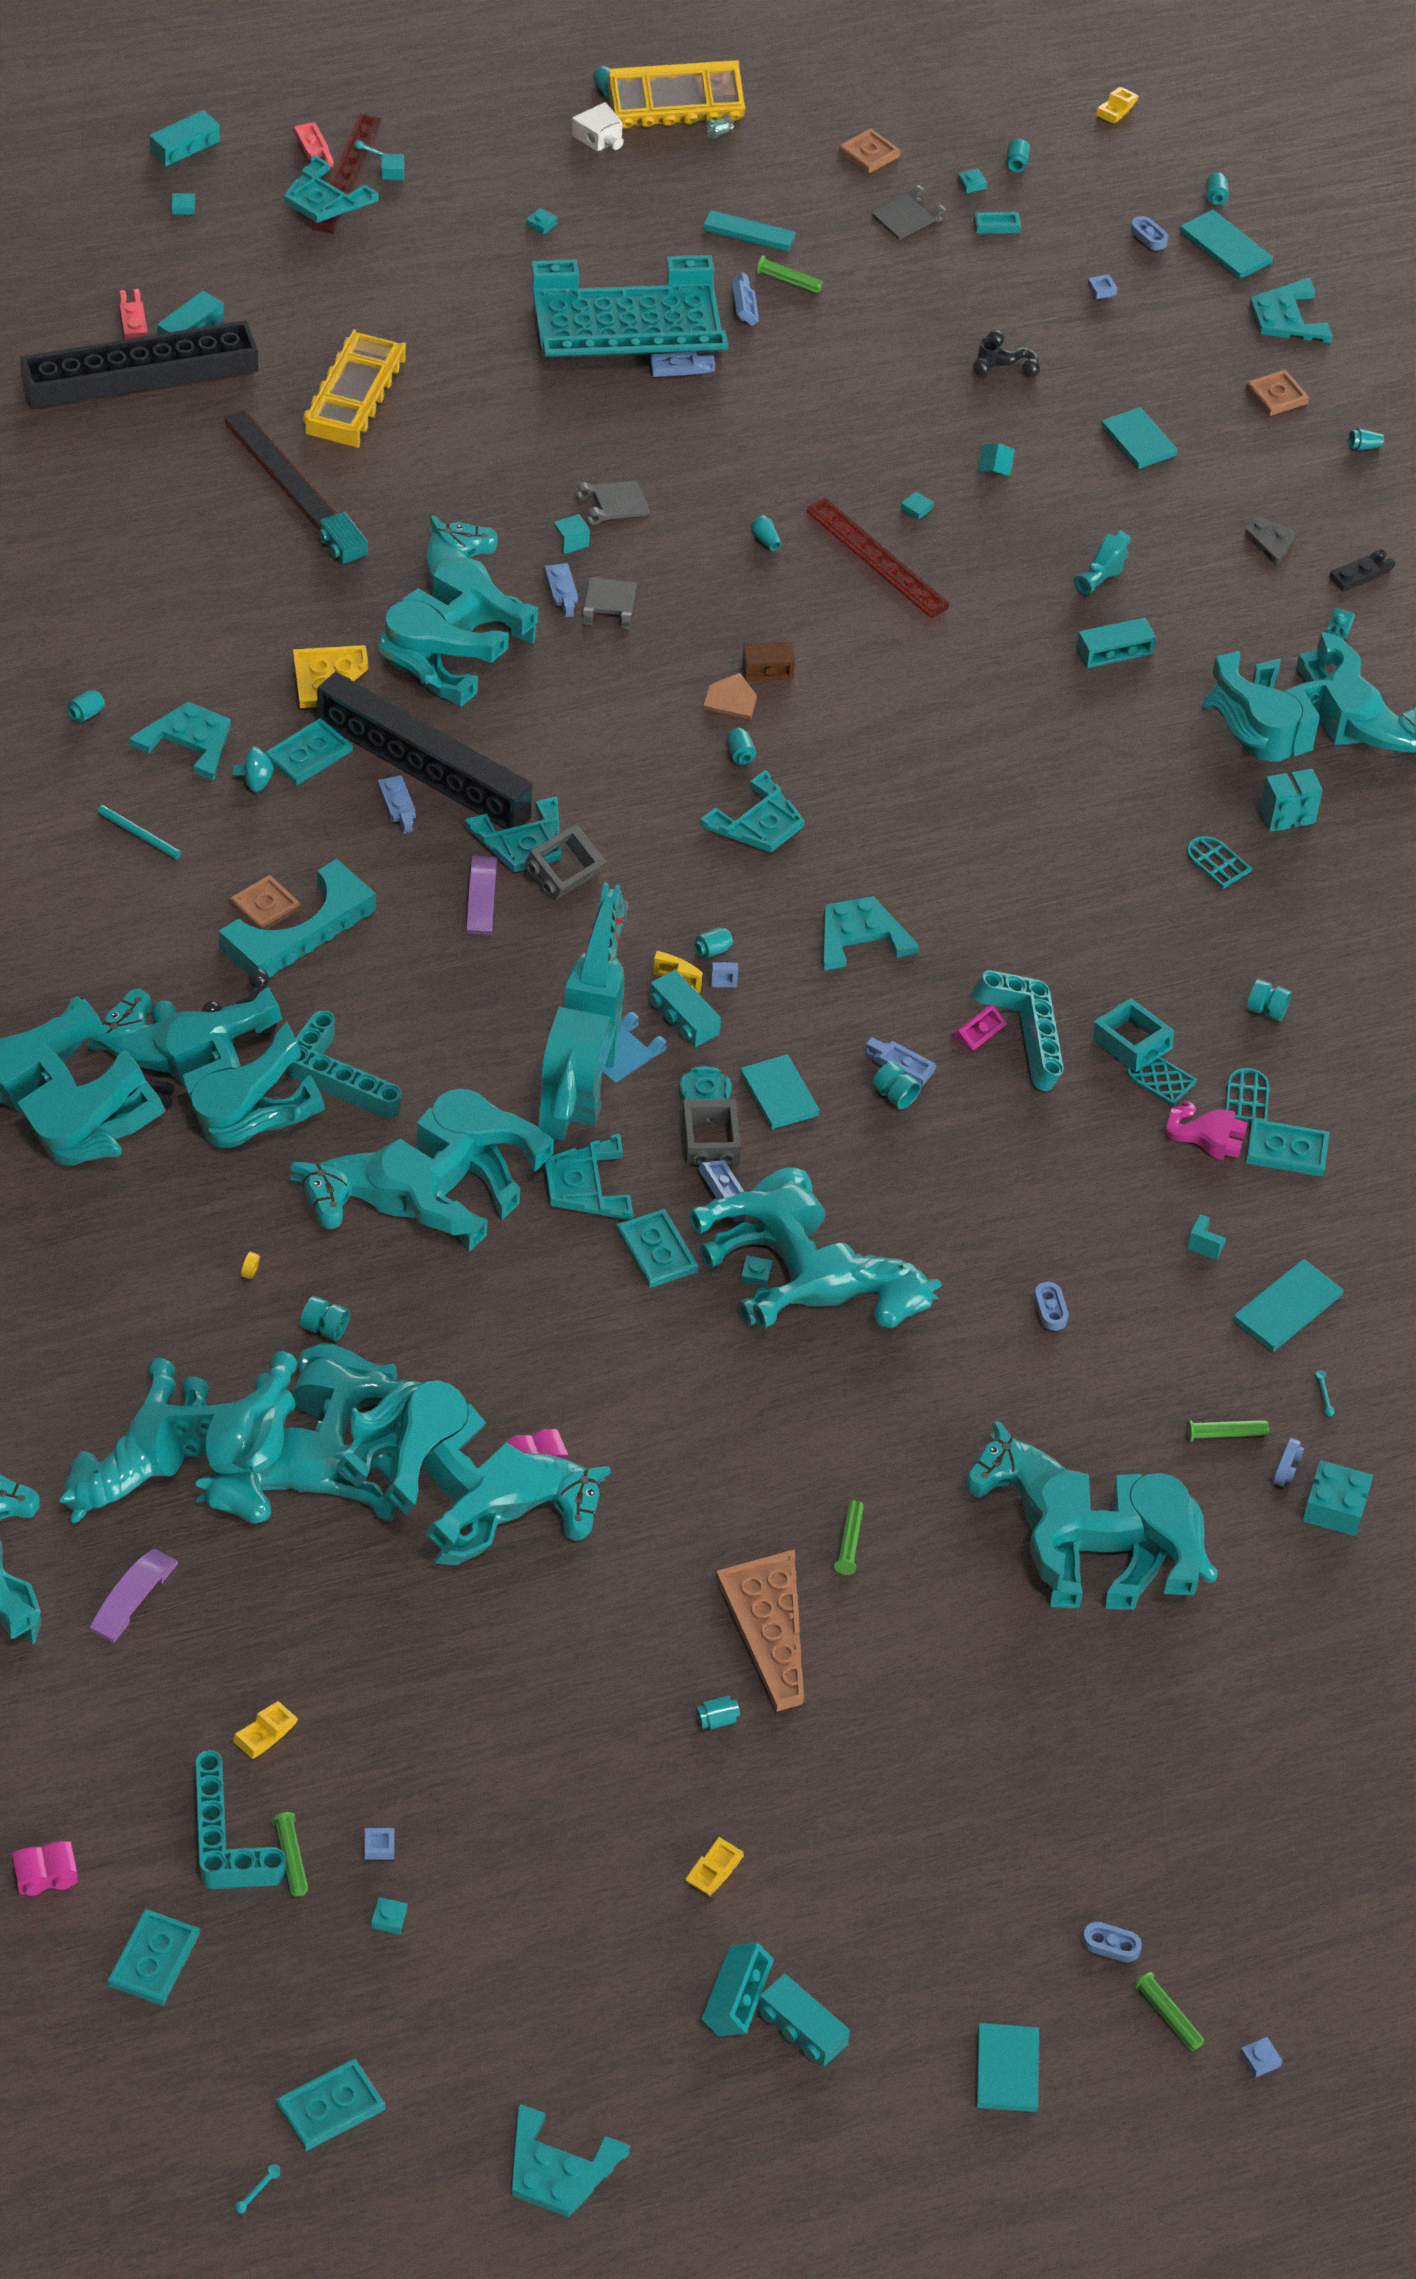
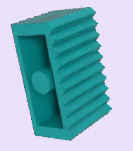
M343 511L329 518L321 519L320 530L318 531L319 539L323 544H327L332 557L337 558L341 565L368 555L367 539L346 512Z

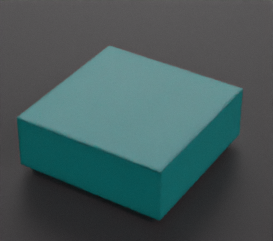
M172 193V214L194 215L195 194Z
M914 492L901 503L900 509L919 520L933 509L934 502L918 492Z

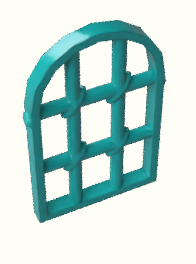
M1200 836L1189 843L1187 849L1188 858L1222 889L1252 872V868L1216 838ZM1206 841L1215 843L1218 846L1213 848ZM1201 842L1208 848L1209 852L1203 854L1194 844ZM1222 848L1232 859L1228 861L1219 853V849ZM1190 849H1193L1199 858L1195 859ZM1214 853L1223 861V864L1218 867L1209 859V855ZM1204 859L1214 870L1209 871L1200 861ZM1237 861L1246 870L1241 872L1233 865V862ZM1229 866L1238 875L1231 878L1223 871V868ZM1219 872L1228 881L1223 883L1214 874Z
M1241 1068L1230 1075L1227 1083L1226 1110L1229 1111V1103L1238 1106L1237 1115H1235L1234 1119L1251 1123L1252 1119L1267 1121L1270 1088L1266 1076L1252 1068ZM1244 1073L1254 1074V1086L1245 1085ZM1240 1074V1083H1231L1232 1079ZM1258 1077L1263 1080L1266 1087L1258 1085ZM1231 1087L1239 1089L1238 1100L1230 1099ZM1243 1088L1253 1091L1252 1102L1244 1101ZM1257 1090L1266 1091L1265 1104L1258 1103ZM1242 1105L1252 1108L1251 1117L1241 1116ZM1256 1107L1265 1108L1264 1119L1255 1118Z

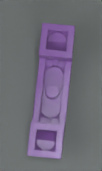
M472 856L467 934L492 935L497 857Z
M155 1548L142 1556L111 1591L94 1618L90 1631L114 1643L130 1624L131 1614L157 1582L163 1583L178 1565V1561Z

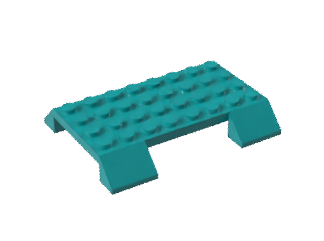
M712 255L667 256V285L606 288H578L579 270L577 260L532 261L533 300L542 358L717 352L727 350L726 331L721 330L713 286L714 266Z

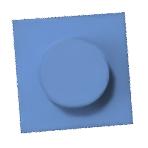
M1109 274L1088 278L1087 285L1095 299L1117 295L1118 288Z
M712 962L711 987H737L738 963Z
M365 1828V1860H393L394 1828Z
M1268 2037L1241 2048L1240 2055L1255 2078L1281 2067L1282 2059Z

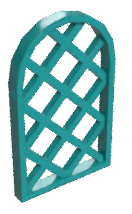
M1161 1057L1156 1059L1158 1062H1151L1145 1066H1151L1152 1072L1143 1073L1142 1069H1140L1139 1073L1132 1074L1130 1068H1127L1130 1080L1173 1107L1191 1090L1198 1080ZM1154 1066H1163L1164 1071L1155 1072ZM1178 1074L1179 1080L1170 1081L1169 1075ZM1165 1075L1166 1081H1157L1156 1076ZM1153 1076L1154 1082L1145 1083L1144 1077ZM1180 1084L1181 1090L1172 1091L1171 1085ZM1167 1085L1169 1091H1159V1086ZM1174 1094H1180V1095L1174 1100V1096H1173V1095H1174Z

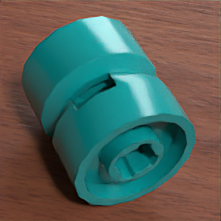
M1258 978L1250 993L1246 1009L1258 1014L1266 1012L1267 1017L1281 1022L1289 1006L1292 991L1280 986L1274 989L1272 983Z
M890 1061L883 1065L876 1073L872 1086L883 1096H888V1100L898 1109H905L915 1101L922 1085L912 1075H904L905 1070L896 1062Z
M314 1295L305 1305L300 1320V1327L313 1333L320 1331L321 1336L337 1342L346 1330L350 1318V1310L337 1304L330 1306L329 1301Z

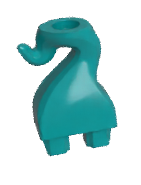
M1121 530L1114 536L1108 533L1101 542L1088 573L1079 574L1073 579L1075 588L1082 594L1089 595L1105 579L1121 573L1124 568V562L1128 558V551L1126 549L1131 537Z

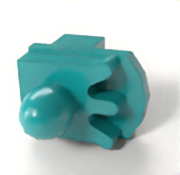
M1335 607L1327 627L1328 634L1342 639L1348 638L1355 613Z

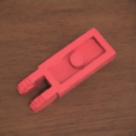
M316 123L294 126V134L307 159L310 160L314 155L319 158L323 157V160L330 164V168H333L329 147Z
M134 289L133 300L135 302L126 303L127 296L125 290H119L120 315L124 339L148 336L139 289Z

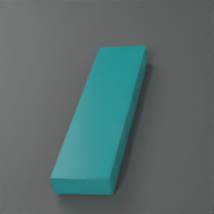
M712 210L704 223L703 229L787 252L795 239V232Z

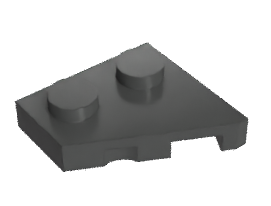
M1255 515L1245 531V536L1251 542H1254L1259 550L1263 553L1267 551L1272 556V562L1275 565L1280 563L1296 541L1298 532L1258 515Z

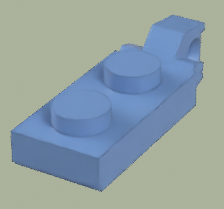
M741 272L740 275L732 279L737 309L736 314L742 321H746L753 326L759 321L755 291L750 288L749 277Z
M696 352L650 355L653 377L701 374L715 371L714 355L701 356L696 355Z
M568 563L545 566L544 574L554 606L561 605L565 617L574 616V604L578 603V595Z
M402 775L378 780V789L391 822L399 821L403 833L413 832V818H416L415 808Z
M871 1037L866 1043L865 1054L873 1058L875 1062L882 1066L890 1061L896 1062L905 1070L904 1075H912L921 1083L922 1087L935 1072V1063L893 1041L891 1043H882Z
M725 1160L702 1162L700 1164L699 1171L717 1199H721L722 1196L731 1197L744 1192ZM747 1215L731 1217V1219L735 1223H741L745 1221Z

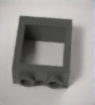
M577 824L533 849L525 860L528 871L535 875L542 884L545 893L550 895L554 901L600 874L607 863ZM566 843L585 869L561 882L542 856L561 844Z
M736 1099L684 1100L682 1120L687 1165H700L702 1162L725 1160L727 1165L739 1164L741 1145ZM693 1124H730L731 1142L694 1143Z

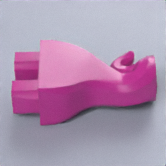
M1183 1101L1182 1106L1172 1107L1165 1132L1168 1138L1174 1141L1195 1143L1207 1154L1218 1160L1223 1161L1224 1155L1239 1158L1243 1141L1229 1137L1233 1136L1244 1139L1248 1122L1234 1119L1235 1112L1214 1110L1190 1123L1181 1124V1121L1191 1118L1196 1113V1106L1191 1102Z

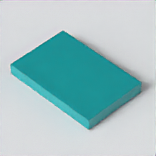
M1141 407L1102 421L1101 427L1137 469L1177 456L1178 449Z
M319 718L264 753L271 760L273 767L297 786L352 752L353 745Z
M788 1054L740 1068V1075L771 1130L819 1116V1108Z
M1252 1119L1246 1163L1323 1177L1330 1132Z
M665 1209L616 1225L617 1233L649 1288L698 1272L699 1266Z
M145 1909L108 1979V1986L163 2006L200 1935V1928Z
M979 2023L977 2108L1037 2112L1039 2028Z
M355 2058L276 2099V2106L305 2151L377 2115L386 2108V2104Z

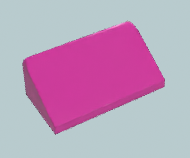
M989 1005L954 1031L951 1036L972 1052L1006 1026L1007 1023L995 1006Z

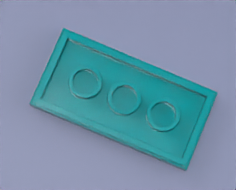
M1213 209L1180 226V233L1239 280L1272 263L1273 257Z
M1303 1259L1237 1312L1233 1317V1322L1271 1352H1274L1343 1295L1344 1290Z

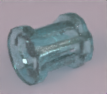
M724 115L721 119L715 121L708 120L706 122L708 136L715 140L720 135L726 133L733 134L735 128L732 118L729 115Z

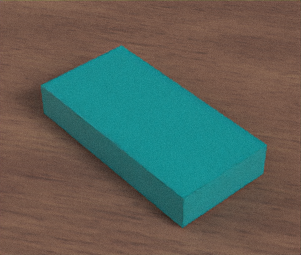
M1018 212L974 214L976 233L1021 232Z

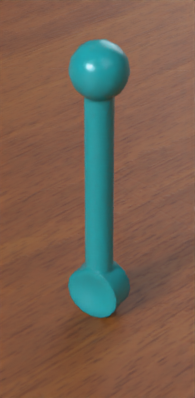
M361 141L355 142L356 149H364L380 157L384 154L363 145Z
M1319 1370L1315 1374V1379L1320 1383L1325 1404L1324 1414L1330 1417L1334 1414V1408L1330 1405L1325 1385L1326 1373Z
M277 2165L269 2166L268 2174L243 2201L236 2203L235 2211L237 2213L243 2214L247 2210V2205L272 2178L279 2177L280 2167Z

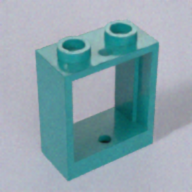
M1132 998L1123 1004L1117 1005L1115 1009L1094 1021L1093 1040L1134 1072L1139 1071L1173 1049L1174 1030ZM1129 1020L1150 1035L1135 1046L1114 1031Z

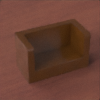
M792 642L744 643L742 661L746 681L794 679L795 658Z

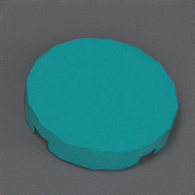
M709 1066L695 1067L691 1069V1072L685 1073L682 1076L679 1088L683 1101L730 1099L732 1089L730 1079L727 1075L725 1077L721 1074L722 1071Z

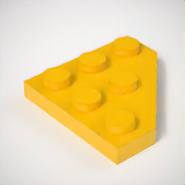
M366 645L293 649L299 707H317V687L335 671L350 678L352 681H355L368 670Z

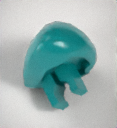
M253 746L244 756L245 764L233 765V776L246 775V785L257 794L269 783L274 768L268 756L258 747Z

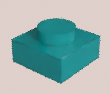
M979 169L958 173V182L966 194L987 188V181Z
M539 208L526 219V226L545 235L557 225L558 217Z
M746 1255L741 1282L767 1287L773 1260Z
M379 1897L372 1918L371 1928L400 1935L408 1904Z

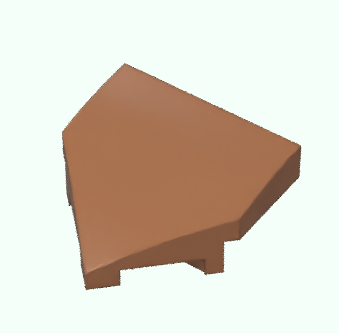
M739 673L709 686L704 702V710L751 720L757 695Z

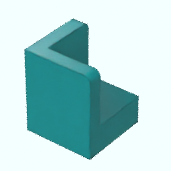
M999 443L982 444L978 471L995 472L1004 476H1010L1015 449Z
M579 514L554 523V527L562 537L561 550L564 554L589 546L590 529Z
M1200 1214L1191 1231L1187 1249L1217 1260L1226 1243V1238L1208 1232L1210 1218Z

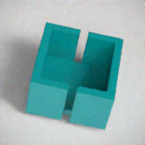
M1313 769L1291 773V777L1299 791L1298 794L1287 773L1266 777L1259 811L1269 832L1290 828L1291 824L1294 827L1316 823L1323 789Z
M1320 1460L1303 1522L1357 1536L1373 1475Z

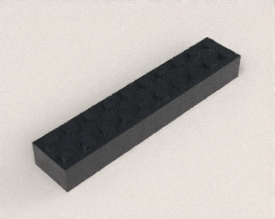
M244 320L21 356V379L31 408L256 372L258 371V348L248 322Z
M336 671L317 687V720L321 718L342 737L476 814H487L490 822L504 830L524 825L531 818L533 783L526 778L517 775L505 766H501L486 755L480 754L468 745L450 737L447 733L436 729L426 721H422L408 711L401 709L389 700L378 696L368 688L357 684Z

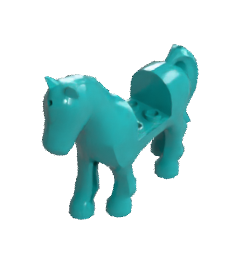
M788 1167L777 1170L763 1179L750 1192H741L731 1197L722 1196L721 1199H714L708 1205L695 1207L689 1212L691 1224L699 1234L709 1230L714 1222L723 1218L749 1215L759 1219L757 1222H742L727 1232L716 1234L713 1237V1241L701 1244L700 1253L707 1268L713 1269L720 1266L724 1257L731 1251L746 1245L769 1246L779 1254L787 1267L790 1283L771 1289H756L752 1298L741 1300L738 1303L741 1319L748 1327L758 1323L760 1328H768L776 1322L778 1312L788 1304L839 1306L860 1296L876 1294L879 1296V1302L874 1311L876 1324L880 1328H894L906 1318L929 1309L932 1305V1300L939 1299L933 1294V1291L942 1286L941 1281L928 1279L911 1263H906L897 1258L855 1254L846 1243H836L817 1250L815 1243L809 1240L808 1236L815 1232L823 1223L825 1209L812 1193L813 1188L806 1171Z
M321 1343L303 1350L298 1357L300 1375L295 1383L292 1396L296 1405L309 1415L323 1419V1421H318L316 1431L293 1427L284 1429V1442L281 1454L272 1467L263 1472L219 1474L213 1470L209 1477L200 1478L195 1482L197 1487L206 1489V1492L196 1499V1503L207 1502L211 1508L240 1516L253 1524L264 1522L271 1516L270 1501L262 1490H286L288 1488L299 1492L332 1494L353 1499L373 1508L380 1519L391 1522L395 1514L396 1505L381 1491L379 1485L374 1482L364 1481L357 1488L336 1465L350 1446L345 1445L344 1440L347 1428L350 1425V1411L352 1408L360 1411L368 1406L379 1404L390 1391L408 1381H397V1369L394 1364L377 1365L371 1363L354 1352L335 1344ZM379 1454L371 1458L370 1467L381 1472L389 1482L392 1478L394 1455Z
M285 1351L274 1353L269 1361L270 1373H261L254 1383V1392L234 1403L208 1405L205 1399L209 1394V1385L198 1377H187L183 1381L181 1394L185 1398L184 1406L167 1404L176 1387V1383L173 1380L175 1367L168 1360L154 1358L149 1363L147 1377L153 1381V1385L144 1405L131 1422L126 1435L117 1442L113 1451L102 1463L92 1453L86 1451L80 1452L71 1461L70 1473L59 1500L60 1503H64L73 1510L71 1522L77 1523L88 1511L104 1507L111 1502L123 1498L152 1476L175 1475L185 1457L207 1456L210 1466L214 1472L219 1474L258 1473L271 1468L282 1451L285 1418L287 1414L294 1411L296 1406L291 1392L285 1390V1388L290 1383V1376L296 1371L297 1360L292 1354Z

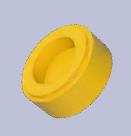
M251 1251L247 1254L241 1270V1277L249 1280L254 1277L260 1262L259 1254Z

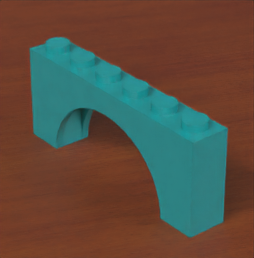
M336 859L317 871V888L324 895L325 903L315 916L303 924L283 930L258 929L237 919L219 930V948L248 975L256 969H262L268 973L270 978L285 966L293 964L301 956L312 952L322 943L330 941L335 935L351 928L364 917L370 916L376 911V893Z

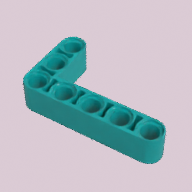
M992 970L985 971L972 990L973 997L982 1004L1020 1011L1032 1082L1038 1089L1050 1091L1063 1073L1064 1067L1049 987L1040 980Z
M329 1011L314 1013L296 1037L301 1057L289 1064L286 1068L287 1075L299 1082H303L307 1076L311 1075L320 1091L381 1117H397L401 1111L400 1088L390 1082L324 1055V1052L335 1038V1018Z
M203 1751L196 1758L199 1863L202 1884L213 1889L274 1886L280 1884L286 1875V1857L282 1850L274 1847L226 1849L222 1758L215 1751ZM276 1865L277 1867L270 1868L268 1866ZM217 1868L218 1870L211 1871L209 1869Z

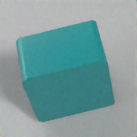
M382 154V180H404L403 154Z

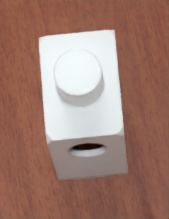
M605 102L572 118L571 135L594 150L600 151L608 146L618 150L623 145L622 122Z

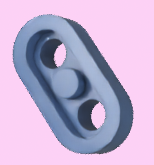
M1144 216L1133 219L1131 232L1152 250H1161L1167 246L1168 234L1154 221Z
M1052 1282L1039 1284L1035 1290L1034 1300L1042 1325L1053 1331L1063 1329L1067 1325L1069 1313L1061 1288Z
M1290 1438L1274 1479L1275 1485L1285 1487L1286 1483H1292L1296 1473V1468H1293L1294 1462L1300 1463L1305 1449L1300 1447L1301 1441Z
M1093 1922L1084 1930L1083 1944L1092 1953L1121 1962H1132L1140 1955L1141 1940L1138 1935L1131 1931L1102 1922ZM1093 1939H1099L1101 1943L1095 1942ZM1121 1948H1128L1130 1951H1124Z

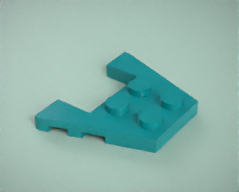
M316 155L310 159L309 166H305L301 177L294 181L284 195V203L315 222L329 219L379 200V193L366 185H362L349 195H346L321 180L320 177L330 171V164Z
M1310 278L1251 297L1250 307L1260 334L1289 338L1290 335L1302 336L1303 340L1311 341L1312 338L1323 339V343H1331L1332 334L1328 323L1304 324L1295 301L1314 298L1315 290Z
M187 702L130 738V746L149 754L159 741L165 738L202 754V757L194 765V773L214 781L217 767L221 761L222 750L225 747L231 727V719Z
M764 770L750 781V788L764 798L762 801L735 821L717 808H714L700 819V826L770 853L804 828L805 820L790 800L784 798L781 794V788L778 784L772 782L769 772Z
M555 796L535 802V809L541 821L496 832L487 814L465 819V826L513 872L527 869L525 860L529 853L560 834L558 798ZM561 846L542 856L547 864L561 860Z
M874 896L826 904L824 970L846 967L847 959L842 946L888 938L896 958L918 954L919 946Z
M620 1134L612 1135L610 1140L601 1143L599 1140L591 1142L589 1147L580 1150L573 1148L553 1155L544 1163L550 1206L626 1220L633 1219L630 1195L602 1196L597 1160L623 1159Z
M520 2104L512 2196L569 2218L594 2192V2188L603 2178H607L614 2171V2167L629 2155L630 2145L605 2136L594 2161L590 2162L536 2141L544 2124L546 2113Z

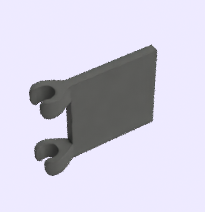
M916 185L908 194L872 212V216L898 240H901L933 222L945 220V215L942 212H945L946 209L942 205H937L930 213L925 211L917 203L924 199V196L921 194V192H924V189L920 185Z
M637 480L591 485L586 482L578 483L579 491L576 492L578 499L585 500L595 495L600 509L596 507L589 509L588 513L591 517H587V521L590 525L599 524L604 520L650 515L649 507Z
M590 577L582 624L592 625L594 612L622 615L621 629L630 630L637 583Z

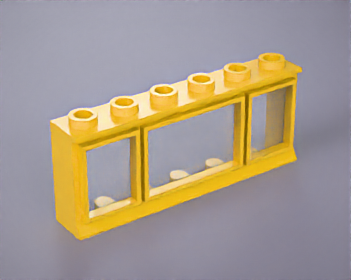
M738 60L609 69L607 82L611 109L621 120L622 128H630L635 125H642L644 127L654 124L673 125L677 122H685L687 124L697 121L715 122L720 119L735 121L743 118L746 109Z
M354 329L350 337H346L342 352L337 353L335 364L330 366L326 381L321 382L319 393L317 396L314 395L310 410L305 411L303 423L306 424V434L359 448L360 431H367L368 416L374 418L376 402L382 403L384 398V387L390 388L392 373L397 374L400 362L404 363L406 360V343L399 344L357 333Z

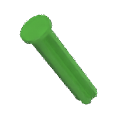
M765 256L760 258L757 265L756 273L758 274L762 272L815 293H819L822 288L823 282L821 280L766 260Z
M1188 1420L1186 1432L1189 1442H1193L1194 1438L1265 1436L1269 1434V1424L1266 1420L1193 1423L1192 1420Z
M851 1500L848 1505L839 1559L834 1563V1569L843 1575H851L856 1571L854 1558L864 1506L861 1501Z
M283 1812L274 1816L272 1823L277 1827L281 1849L286 1857V1872L291 1894L294 1897H302L306 1895L308 1885L294 1827L296 1818L291 1812Z
M1153 1972L1142 1976L1135 1983L1134 1988L1141 1990L1191 2051L1200 2048L1203 2045L1204 2038L1154 1980L1155 1975Z

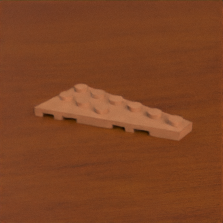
M795 1549L716 1571L718 1584L776 1712L802 1705L804 1692L801 1669Z

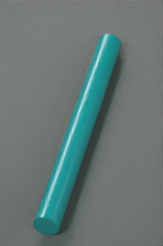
M101 805L99 807L98 814L175 860L180 858L182 852L106 806Z

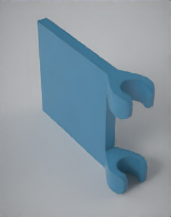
M629 1012L621 1021L619 1050L614 1067H604L603 1072L615 1083L667 1049L664 1045L666 1040L661 1036H657L646 1047L630 1033L631 1030L639 1025L636 1021L638 1016L634 1012Z

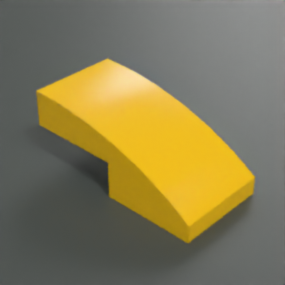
M1120 87L1110 93L1106 103L1097 108L1096 116L1115 124L1132 108L1139 95Z
M660 951L656 952L653 975L662 977L676 970L697 993L701 992L703 973L698 968L676 956Z
M277 1701L259 1712L254 1723L234 1735L233 1742L250 1758L254 1759L282 1738L297 1723L298 1718Z
M719 1837L706 1856H701L685 1881L706 1895L711 1896L744 1856L743 1851Z

